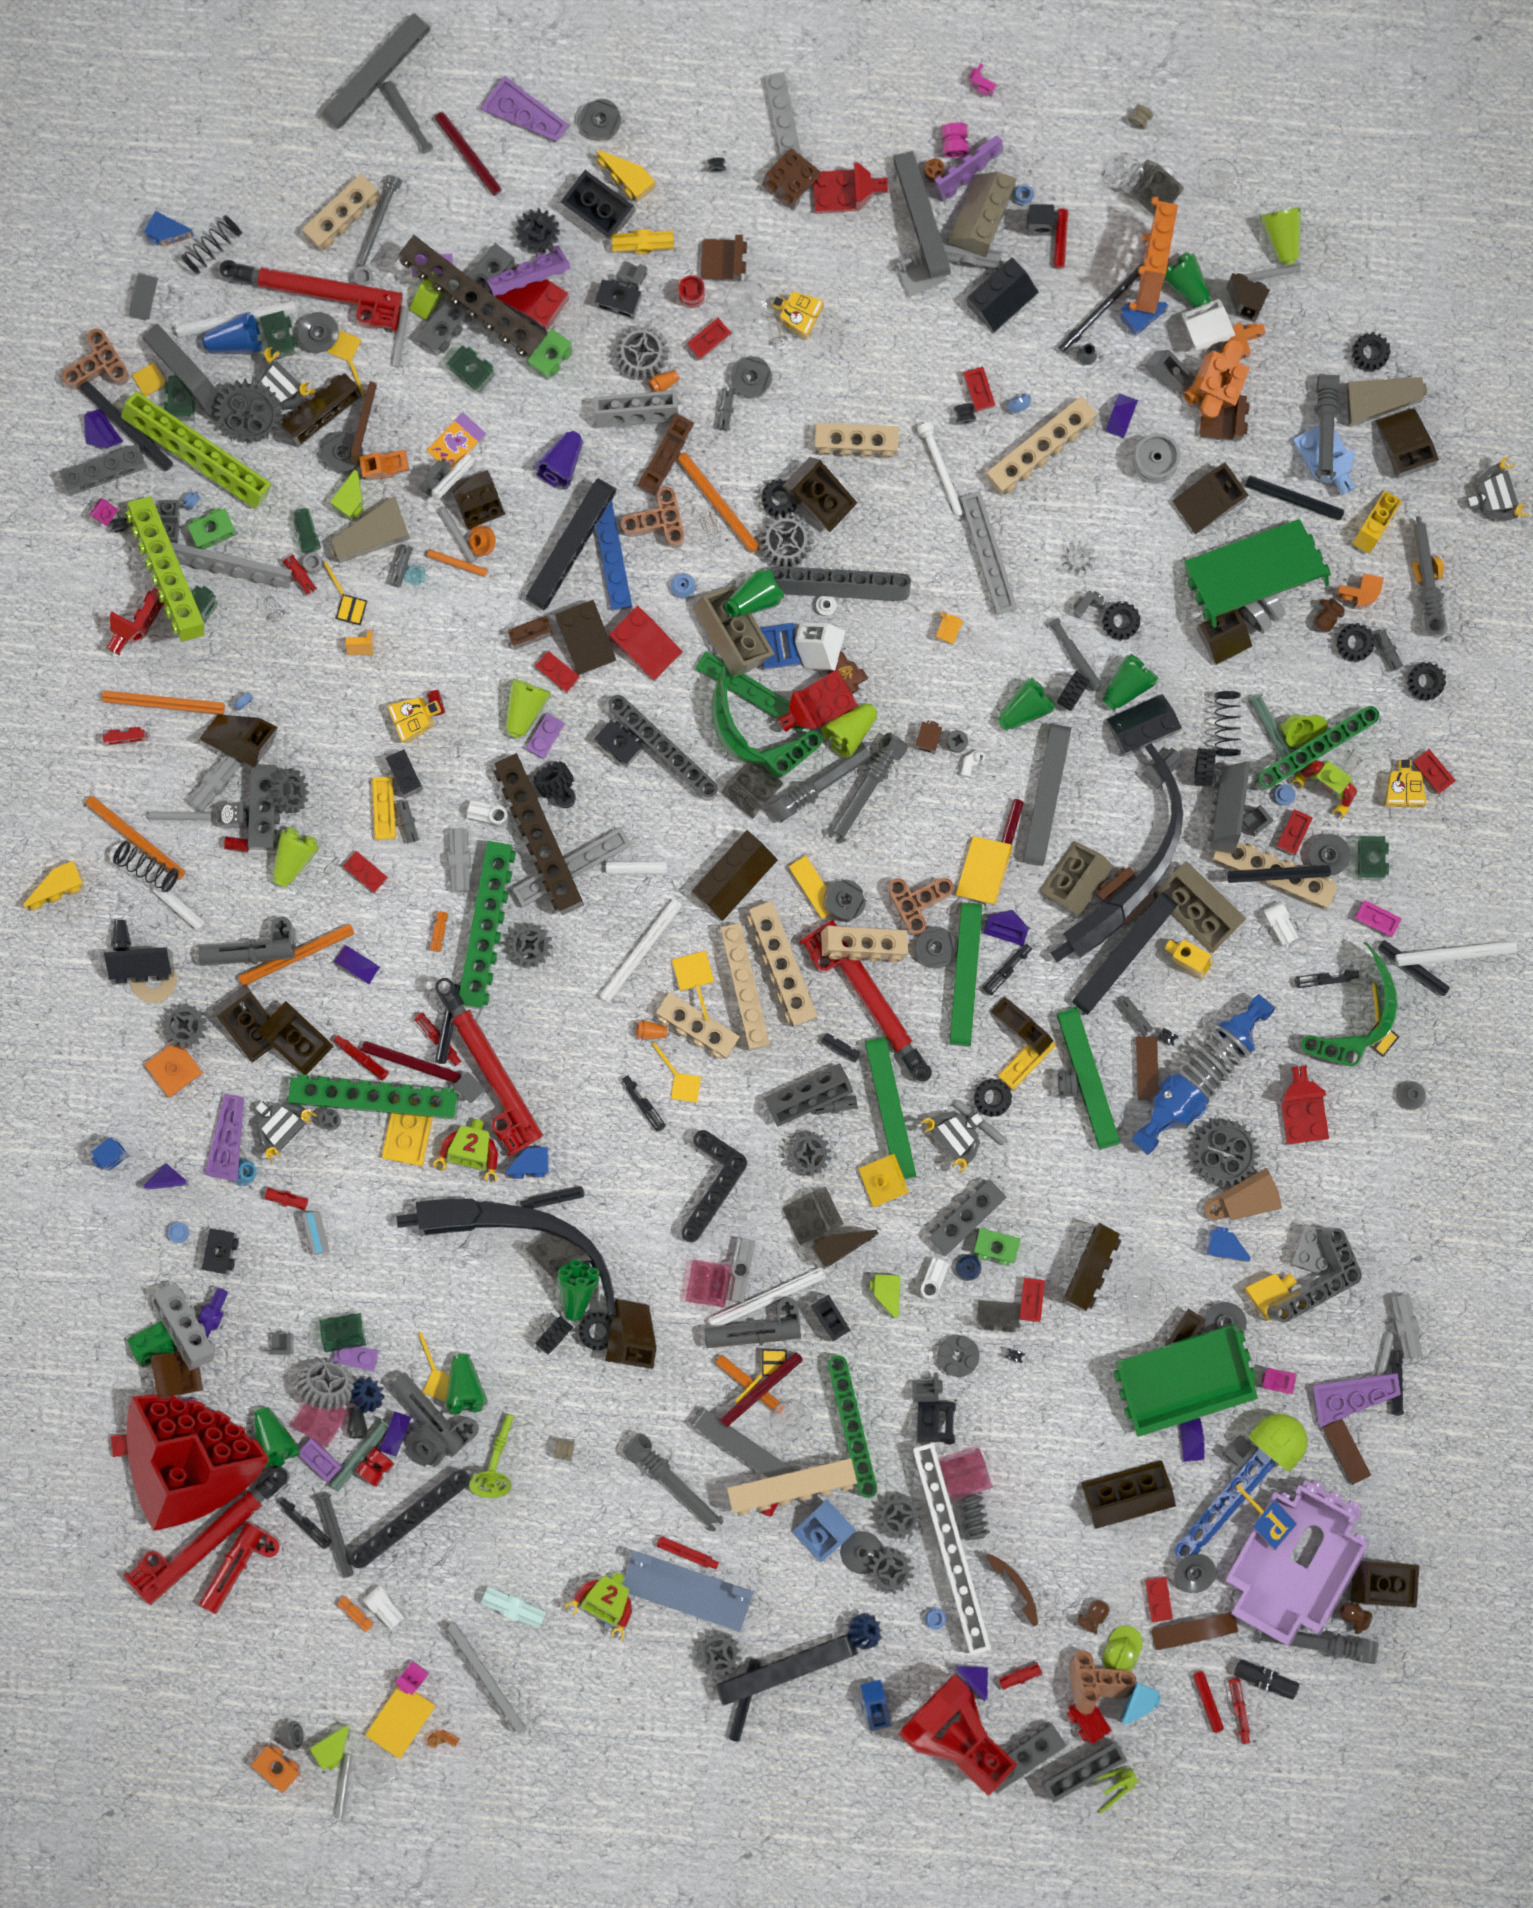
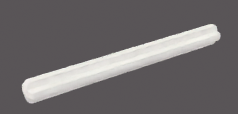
M290 301L176 325L175 329L177 336L182 337L210 331L246 312H250V315L253 314L256 320L259 321L296 313L297 309L295 302Z
M672 899L600 994L601 999L605 1002L611 1001L682 907L678 900Z
M1515 941L1397 954L1395 962L1397 966L1511 954L1517 951V944Z
M822 1268L816 1269L709 1318V1323L711 1327L726 1325L826 1279V1275Z

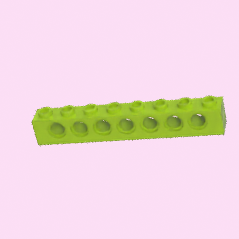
M136 391L125 402L121 415L122 419L256 510L267 498L271 482L147 397Z
M149 496L127 502L126 520L128 523H132L133 537L139 540L138 548L140 554H144L146 557L144 559L148 571L151 570L152 583L154 587L157 586L159 589V600L161 603L164 602L166 606L164 607L167 619L171 618L173 634L178 635L180 642L204 636V622L152 497Z

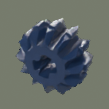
M362 1377L352 1384L354 1389L350 1391L352 1395L350 1404H356L355 1410L361 1408L362 1413L368 1411L373 1413L376 1408L382 1406V1400L385 1398V1395L381 1392L384 1387L377 1386L378 1380L372 1382L371 1377L366 1379Z
M862 1613L851 1618V1622L847 1624L850 1628L847 1633L850 1634V1642H854L855 1648L867 1650L879 1645L878 1641L882 1639L880 1632L883 1630L879 1628L880 1621H876L875 1615Z

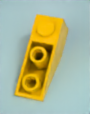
M597 151L598 164L603 169L607 168L611 172L610 177L617 185L620 183L625 188L623 191L630 200L633 198L636 202H639L656 187L655 180L642 166L604 151Z
M1384 490L1352 544L1370 555L1402 500Z
M70 861L54 868L23 904L24 908L34 911L42 908L43 903L48 901L54 903L61 900L62 895L67 893L73 895L82 891L81 888L85 886L76 862Z

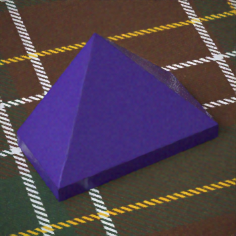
M1119 393L1105 432L1124 439L1138 400Z
M100 409L84 415L86 444L110 448L123 442Z
M1014 910L989 915L984 934L1023 946L1029 927Z
M347 945L343 947L334 963L368 984L371 983L380 969V966Z
M165 1163L144 1184V1189L189 1186V1181Z
M394 1412L380 1448L381 1452L397 1457L412 1417Z
M1201 1418L1181 1423L1180 1434L1183 1462L1205 1460V1438Z
M958 1665L955 1669L983 1701L987 1700L988 1667Z

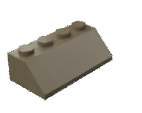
M998 171L976 174L948 243L987 257L1014 191L1017 178Z
M735 585L702 596L693 607L695 614L732 677L751 671L775 655L752 614L733 618L726 612L725 603L737 591Z
M1187 861L1153 895L1157 898L1163 891L1179 905L1171 914L1212 953L1247 919Z

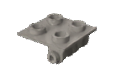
M921 249L893 260L910 297L947 281L946 276L930 279Z
M1304 1224L1303 1228L1300 1229L1301 1234L1299 1240H1297L1298 1245L1295 1246L1296 1251L1293 1258H1291L1292 1265L1324 1275L1328 1272L1330 1263L1319 1239L1321 1230Z

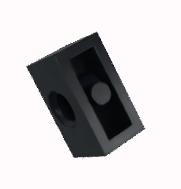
M1029 204L1027 236H1052L1053 229H1056L1058 223V211H1054V204Z
M608 278V280L602 279L595 299V307L635 319L642 298V292L639 291V288L633 285H627V287L620 285L619 281ZM619 293L625 296L622 301H616L613 298Z
M610 720L594 738L595 742L627 768L643 750L642 745H640L642 741L634 734L628 735L625 732L626 728L619 721L614 723ZM621 737L626 740L623 747H617L614 744L617 738Z
M405 749L386 757L404 798L424 790Z
M209 1229L201 1270L226 1275L233 1271L235 1259L232 1258L233 1251H237L239 1245V1238H236V1233ZM220 1246H224L227 1250L223 1258H219L216 1255V1250Z
M829 1294L811 1305L832 1342L851 1331Z

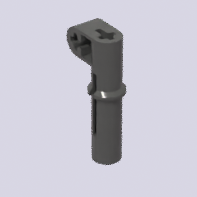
M280 916L271 923L270 940L256 941L252 938L247 942L200 945L199 961L201 966L247 962H252L254 965L259 961L294 959L296 932L290 920Z
M786 1297L781 1299L776 1306L777 1320L762 1322L760 1319H757V1322L706 1327L704 1328L706 1348L756 1343L762 1346L765 1342L801 1339L798 1304L792 1298ZM786 1302L789 1306L793 1307V1310L789 1311V1315L796 1314L795 1319H780V1316L786 1315V1311L781 1309L785 1306ZM774 1329V1333L727 1338V1334Z
M406 1372L389 1385L416 1418L447 1443L445 1451L450 1457H453L478 1434L479 1425L477 1421L471 1418H465L455 1427H452L443 1416V1411L439 1412ZM411 1394H413L417 1398V1400L423 1405V1407L443 1428L442 1432L439 1431V1429L433 1424V1422L413 1401V1399L410 1397ZM465 1423L468 1425L472 1423L474 1426L472 1428L473 1433L470 1434L468 1432L465 1434L469 1439L465 1442L455 1429L459 1427L463 1431Z

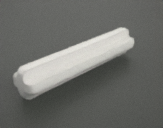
M469 454L465 455L432 489V496H435L436 499L441 498L473 465L474 458Z
M606 862V873L665 874L667 873V863Z
M154 887L153 892L196 930L203 927L204 921L170 891L164 893L161 888Z

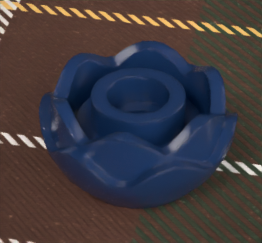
M974 1255L960 1257L955 1267L956 1274L964 1281L978 1278L982 1269L981 1262Z

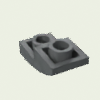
M138 273L129 315L149 320L158 277Z
M158 500V513L170 542L178 543L179 500Z

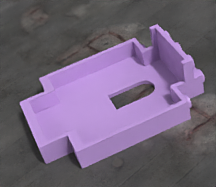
M1313 1479L1311 1482L1305 1480L1302 1486L1299 1485L1296 1490L1297 1496L1293 1502L1291 1501L1292 1497L1282 1491L1280 1494L1273 1493L1267 1506L1275 1499L1297 1523L1276 1550H1273L1253 1529L1225 1580L1230 1585L1243 1591L1231 1614L1290 1647L1301 1625L1321 1635L1370 1546L1366 1543L1367 1538L1358 1533L1352 1535L1363 1514L1359 1510L1360 1505L1351 1500L1348 1503L1341 1500L1342 1495L1333 1490H1330V1492L1323 1490V1485ZM1310 1526H1317L1322 1529L1324 1539L1308 1569L1289 1558L1304 1531Z

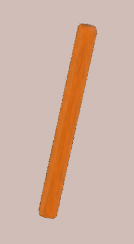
M686 452L679 455L677 459L747 549L751 553L755 552L759 548V544L689 455Z
M104 690L102 693V702L218 715H223L225 712V703L107 690Z
M90 796L86 800L85 804L143 852L147 851L149 857L152 859L156 857V862L159 865L165 862V870L169 872L172 868H176L179 871L178 880L184 877L186 873L184 869L98 799Z
M347 924L296 948L294 959L271 960L239 975V981L243 986L245 984L248 985L354 935V930L350 924Z

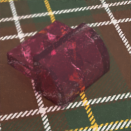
M692 1260L685 1302L725 1308L732 1266Z
M979 1447L939 1460L952 1501L993 1488Z

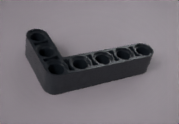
M700 1130L695 1134L694 1144L699 1150L724 1167L682 1229V1237L688 1243H694L699 1240L747 1168V1159L743 1154L706 1130ZM700 1135H707L709 1137L707 1145L701 1146L698 1144L697 1139ZM723 1146L726 1148L727 1153L724 1157H717L714 1151L717 1147ZM735 1158H741L744 1161V1166L740 1169H735L732 1166V1161ZM722 1176H730L732 1184L727 1187L723 1186L720 1183ZM711 1193H718L721 1197L720 1202L717 1204L710 1203L709 1195ZM699 1211H707L709 1218L706 1221H699L697 1219ZM690 1227L697 1230V1236L693 1239L685 1236L686 1230Z

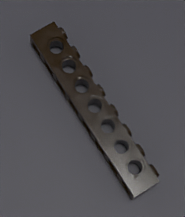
M414 234L398 254L399 262L408 269L410 267L416 271V276L423 281L428 280L433 284L432 288L438 293L442 294L444 292L450 297L449 301L455 306L459 307L461 305L466 309L465 313L474 320L477 318L483 322L482 326L486 330L496 332L499 335L498 339L504 344L508 345L510 343L516 348L514 351L521 357L527 356L530 358L546 337ZM423 255L426 258V264L419 265L415 257ZM433 268H440L443 272L442 277H434L432 274ZM449 281H457L459 289L451 290L448 285ZM465 294H474L476 301L468 303L465 299ZM489 306L492 309V315L485 316L482 313V307ZM501 318L506 319L509 324L508 328H501L498 325V320ZM516 331L524 333V341L515 339Z
M515 753L495 762L496 770L493 772L497 781L503 782L505 788L501 790L505 799H510L513 805L509 807L514 819L518 818L521 825H518V829L522 837L526 836L529 841L526 847L530 855H535L537 862L534 863L538 874L543 873L545 877L542 883L546 892L551 891L554 899L550 901L554 910H559L561 915H564L584 906V902L518 754ZM511 776L518 777L517 782L514 784L508 783V779ZM525 794L526 799L523 802H517L516 798L518 795ZM527 813H534L532 820H524V816ZM535 831L543 832L539 839H533L532 835ZM543 850H551L548 857L543 858L540 856ZM558 868L559 873L556 876H550V869ZM561 886L567 887V892L563 895L557 894V890Z

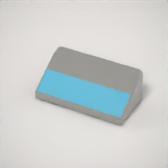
M320 1212L303 1213L302 1218L311 1253L318 1255L328 1252L329 1246Z

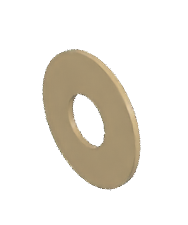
M174 969V976L169 977L168 981H162V984L155 989L147 987L145 983H136V980H130V985L138 998L145 1002L157 1003L167 999L173 993L177 984V975Z

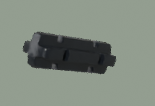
M829 1033L824 1035L821 1041L823 1045L831 1046L833 1051L843 1057L847 1056L852 1062L858 1060L861 1054L858 1050L850 1049L851 1046L839 1039H833L834 1036Z

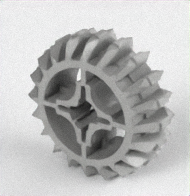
M640 324L637 325L636 331L630 326L629 334L623 331L622 335L624 338L618 337L617 341L620 344L614 346V349L618 351L614 353V357L619 358L616 364L622 365L620 368L621 372H625L628 369L627 376L630 377L635 373L634 378L638 380L639 375H642L643 380H646V374H649L650 377L654 376L653 371L660 374L661 369L659 366L665 368L666 363L663 360H669V355L665 354L669 352V347L665 346L667 340L662 339L663 334L660 332L655 335L657 329L654 327L649 331V325H645L644 330H641ZM641 338L638 344L627 346L634 339ZM648 339L657 345L659 352H655L654 349L647 346ZM644 344L645 353L642 354L640 359L638 352L641 351ZM625 353H629L630 356L636 358V366L626 359ZM656 359L652 364L643 367L646 360Z
M779 513L777 521L773 516L770 517L772 525L768 522L764 523L766 529L760 530V533L764 536L759 537V542L764 544H761L759 548L760 550H766L763 553V557L771 555L768 559L769 563L776 560L775 566H780V562L784 563L783 566H787V563L791 562V566L795 567L796 560L800 565L803 564L801 556L805 559L809 558L807 552L813 551V548L809 545L814 544V539L809 537H812L814 533L813 531H807L810 528V524L802 526L805 522L804 518H801L798 522L797 514H794L793 519H790V514L787 513L786 518L782 519V515ZM780 526H792L788 531L777 529ZM798 531L801 532L804 539L802 548L794 540ZM771 534H774L775 538L779 541L775 550L772 549L769 543ZM783 537H790V544H783ZM785 550L797 552L789 556L780 555Z
M324 1358L321 1362L315 1359L313 1364L308 1362L306 1367H303L297 1380V1391H299L300 1398H304V1403H311V1408L317 1406L319 1411L322 1408H326L328 1412L331 1408L337 1410L339 1406L344 1407L346 1402L349 1403L351 1399L350 1391L354 1389L352 1385L354 1383L352 1372H347V1367H341L340 1362L337 1364L333 1363L332 1359L329 1362H326Z

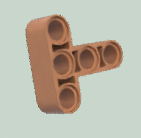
M99 328L90 330L87 335V340L94 352L67 367L62 373L65 384L74 390L81 388L82 384L86 381L91 382L106 372L117 385H124L129 380L128 370L105 333ZM102 336L103 339L100 343H93L95 337ZM107 353H112L113 357L111 360H103ZM89 364H95L93 371H86V367ZM118 370H123V371H124V374H123L122 377H120V378H115V377H114V374H115L116 371H118ZM73 374L78 375V378H77L76 381H74V382H69V381H68V378H69L71 375H73Z
M664 486L658 490V509L630 514L621 521L622 532L627 537L664 530L666 542L670 547L679 548L684 543V531L677 499L671 487ZM665 493L672 496V499L668 502L661 500V496ZM669 513L676 515V519L672 522L665 519V516ZM652 517L656 520V523L653 526H648L645 524V520ZM634 522L636 527L633 530H627L625 524ZM673 533H678L681 536L678 541H671L669 537Z
M901 878L893 879L888 886V893L908 932L913 936H919L926 928V921L921 911L947 899L954 890L953 882L948 878H941L911 893L906 882ZM946 883L950 887V891L948 893H941L938 886ZM894 884L902 885L903 892L899 894L894 893L892 886ZM922 893L930 894L931 901L928 903L922 902L920 895ZM904 902H909L912 904L913 909L910 912H905L902 910L901 905ZM915 920L920 921L922 929L918 931L913 930L911 923Z
M1079 1650L1069 1665L1075 1706L1083 1714H1090L1100 1697H1128L1137 1682L1136 1676L1127 1670L1096 1669L1093 1656L1085 1650Z

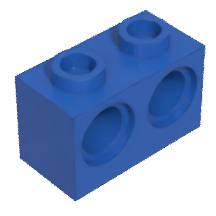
M113 1137L108 1138L91 1151L94 1156L91 1159L95 1165L108 1171L129 1157V1154L120 1142Z

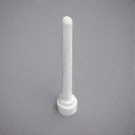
M932 421L921 424L917 427L919 435H922L927 441L955 514L961 516L963 514L962 507L933 436L935 434Z

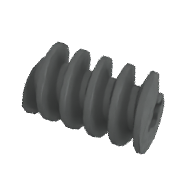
M978 1495L959 1499L964 1500L959 1505V1508L965 1509L964 1512L960 1513V1516L967 1517L966 1520L962 1521V1524L968 1525V1528L963 1530V1533L970 1534L969 1537L965 1538V1541L986 1538L985 1536L991 1533L990 1530L984 1529L989 1522L982 1520L987 1516V1513L981 1512L982 1509L986 1508V1505L979 1503L984 1499V1496Z

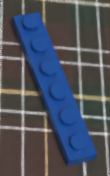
M611 501L596 529L612 611L631 608L632 602L613 503Z

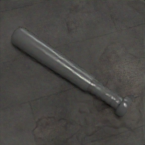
M392 81L385 82L382 86L383 91L410 132H413L417 141H419L421 151L423 153L431 151L433 145L427 142L420 131V126Z
M1059 618L1054 619L1049 623L1050 628H1054L1062 640L1064 648L1079 672L1090 679L1089 688L1092 691H1097L1102 687V683L1073 640H1070L1060 624L1061 620Z

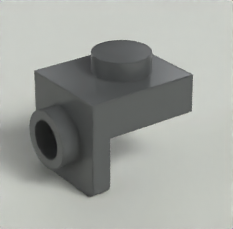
M1089 590L1084 598L1080 596L1073 607L1076 609L1073 614L1081 618L1091 603L1103 609L1106 603L1103 600L1104 597L1096 591L1092 593Z
M938 1372L933 1374V1380H912L913 1402H938L939 1393H943V1381L938 1379Z

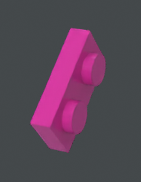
M1364 900L1354 919L1392 938L1402 918Z

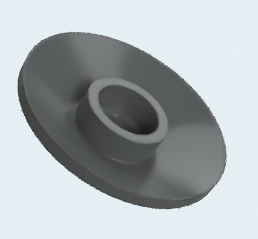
M310 313L299 324V340L309 351L325 352L331 349L338 340V324L327 313ZM322 331L323 335L321 337H316V332Z
M1325 834L1315 839L1311 844L1309 861L1312 866L1329 865L1331 875L1341 873L1349 864L1350 849L1346 841L1334 834ZM1330 852L1332 859H1326L1325 853Z
M1221 1302L1215 1304L1205 1316L1206 1321L1204 1325L1206 1332L1222 1328L1221 1321L1226 1319L1229 1323L1228 1325L1235 1324L1239 1330L1242 1329L1243 1333H1245L1247 1326L1246 1316L1242 1309L1233 1303Z
M860 1531L853 1533L843 1543L841 1555L844 1564L849 1570L858 1574H867L873 1572V1569L868 1567L869 1564L875 1563L872 1557L878 1559L880 1557L878 1551H881L883 1554L884 1551L880 1540L875 1535ZM860 1549L867 1551L865 1557L859 1556Z
M1188 1555L1176 1566L1174 1573L1175 1581L1179 1588L1187 1593L1205 1591L1215 1580V1564L1206 1555Z

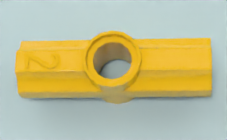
M648 229L635 230L633 233L615 234L612 237L613 253L635 252L636 254H648L654 250L674 249L673 230L652 232Z

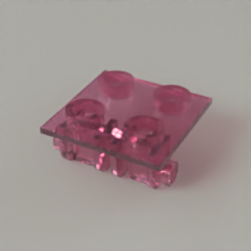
M305 1403L291 1426L310 1438L313 1437L318 1443L327 1448L350 1412L340 1406L337 1410L331 1408L329 1412L326 1408H322L319 1411L317 1406L311 1408V1403Z

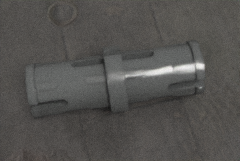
M722 388L721 403L718 406L719 418L717 429L722 431L723 423L725 422L724 431H730L731 413L734 412L732 404L735 390L729 388L727 396V388Z
M405 544L400 545L397 560L393 562L394 569L389 584L394 586L396 578H398L396 587L399 588L402 586L405 572L409 569L408 562L413 551V547L408 546L404 554Z
M1386 629L1375 633L1374 636L1382 650L1380 653L1382 656H1385L1391 671L1402 668L1404 665L1396 652L1397 647L1392 644Z
M408 800L396 803L395 805L401 820L399 824L403 826L407 844L419 841L420 839L414 824L416 820L412 817Z
M1129 996L1124 998L1128 1007L1123 1001L1118 1003L1129 1017V1022L1135 1024L1143 1037L1148 1035L1147 1031L1143 1028L1144 1026L1149 1032L1154 1030L1144 1018L1142 1010L1137 1009Z
M856 1095L840 1098L816 1109V1115L831 1112L838 1114L840 1113L839 1111L858 1109Z

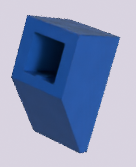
M548 1147L526 1148L506 1170V1174L511 1175V1179H524V1175L532 1174V1178H545V1174H550Z

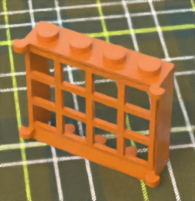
M1153 197L1151 201L1152 205L1157 207L1150 234L1144 233L1142 240L1147 242L1143 266L1138 271L1141 279L1137 301L1131 302L1129 306L1132 311L1138 310L1155 314L1166 275L1178 205L1158 201L1159 197Z

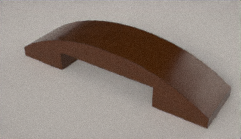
M678 413L675 414L657 452L638 482V487L654 496L657 494L684 447L694 422Z
M989 1553L985 1555L997 1574L1005 1569L1028 1603L1021 1608L1031 1624L1034 1627L1037 1626L1036 1606L1025 1582L1006 1562Z
M1233 1611L1151 1629L1155 1649L1162 1650L1237 1633L1239 1631L1236 1618L1231 1614Z

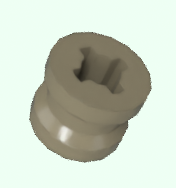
M1137 104L1134 108L1135 112L1129 115L1128 120L1135 127L1145 130L1147 121L1151 120L1154 115L1145 106Z
M558 1438L554 1459L565 1458L571 1462L575 1441L570 1440L567 1442L563 1438Z

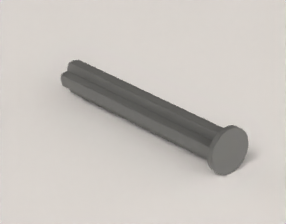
M332 1494L315 1500L319 1501L342 1577L347 1578L354 1575L331 1503L330 1496Z

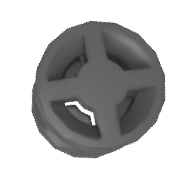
M961 730L952 731L947 739L949 750L954 753H960L966 749L968 744L967 735Z
M325 1109L320 1113L319 1123L326 1130H335L341 1123L340 1114L333 1109Z

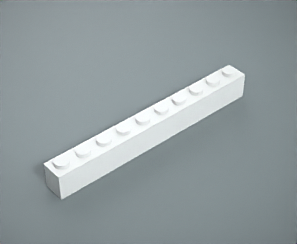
M934 1443L912 1448L969 1654L974 1655L991 1650Z

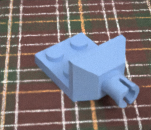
M1320 425L1294 438L1292 441L1314 480L1328 484L1334 482L1341 496L1347 494V491L1350 492L1356 488L1349 477L1355 453L1353 450L1347 452L1335 429L1333 472H1336V476L1332 480H1330V475H1321L1320 479L1315 475V471L1318 470Z

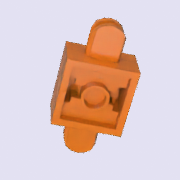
M1232 340L1226 342L1221 353L1212 351L1204 356L1191 392L1203 397L1199 413L1204 418L1217 417L1221 407L1229 408L1236 406L1250 370L1249 367L1239 363L1244 350L1243 345L1239 341Z

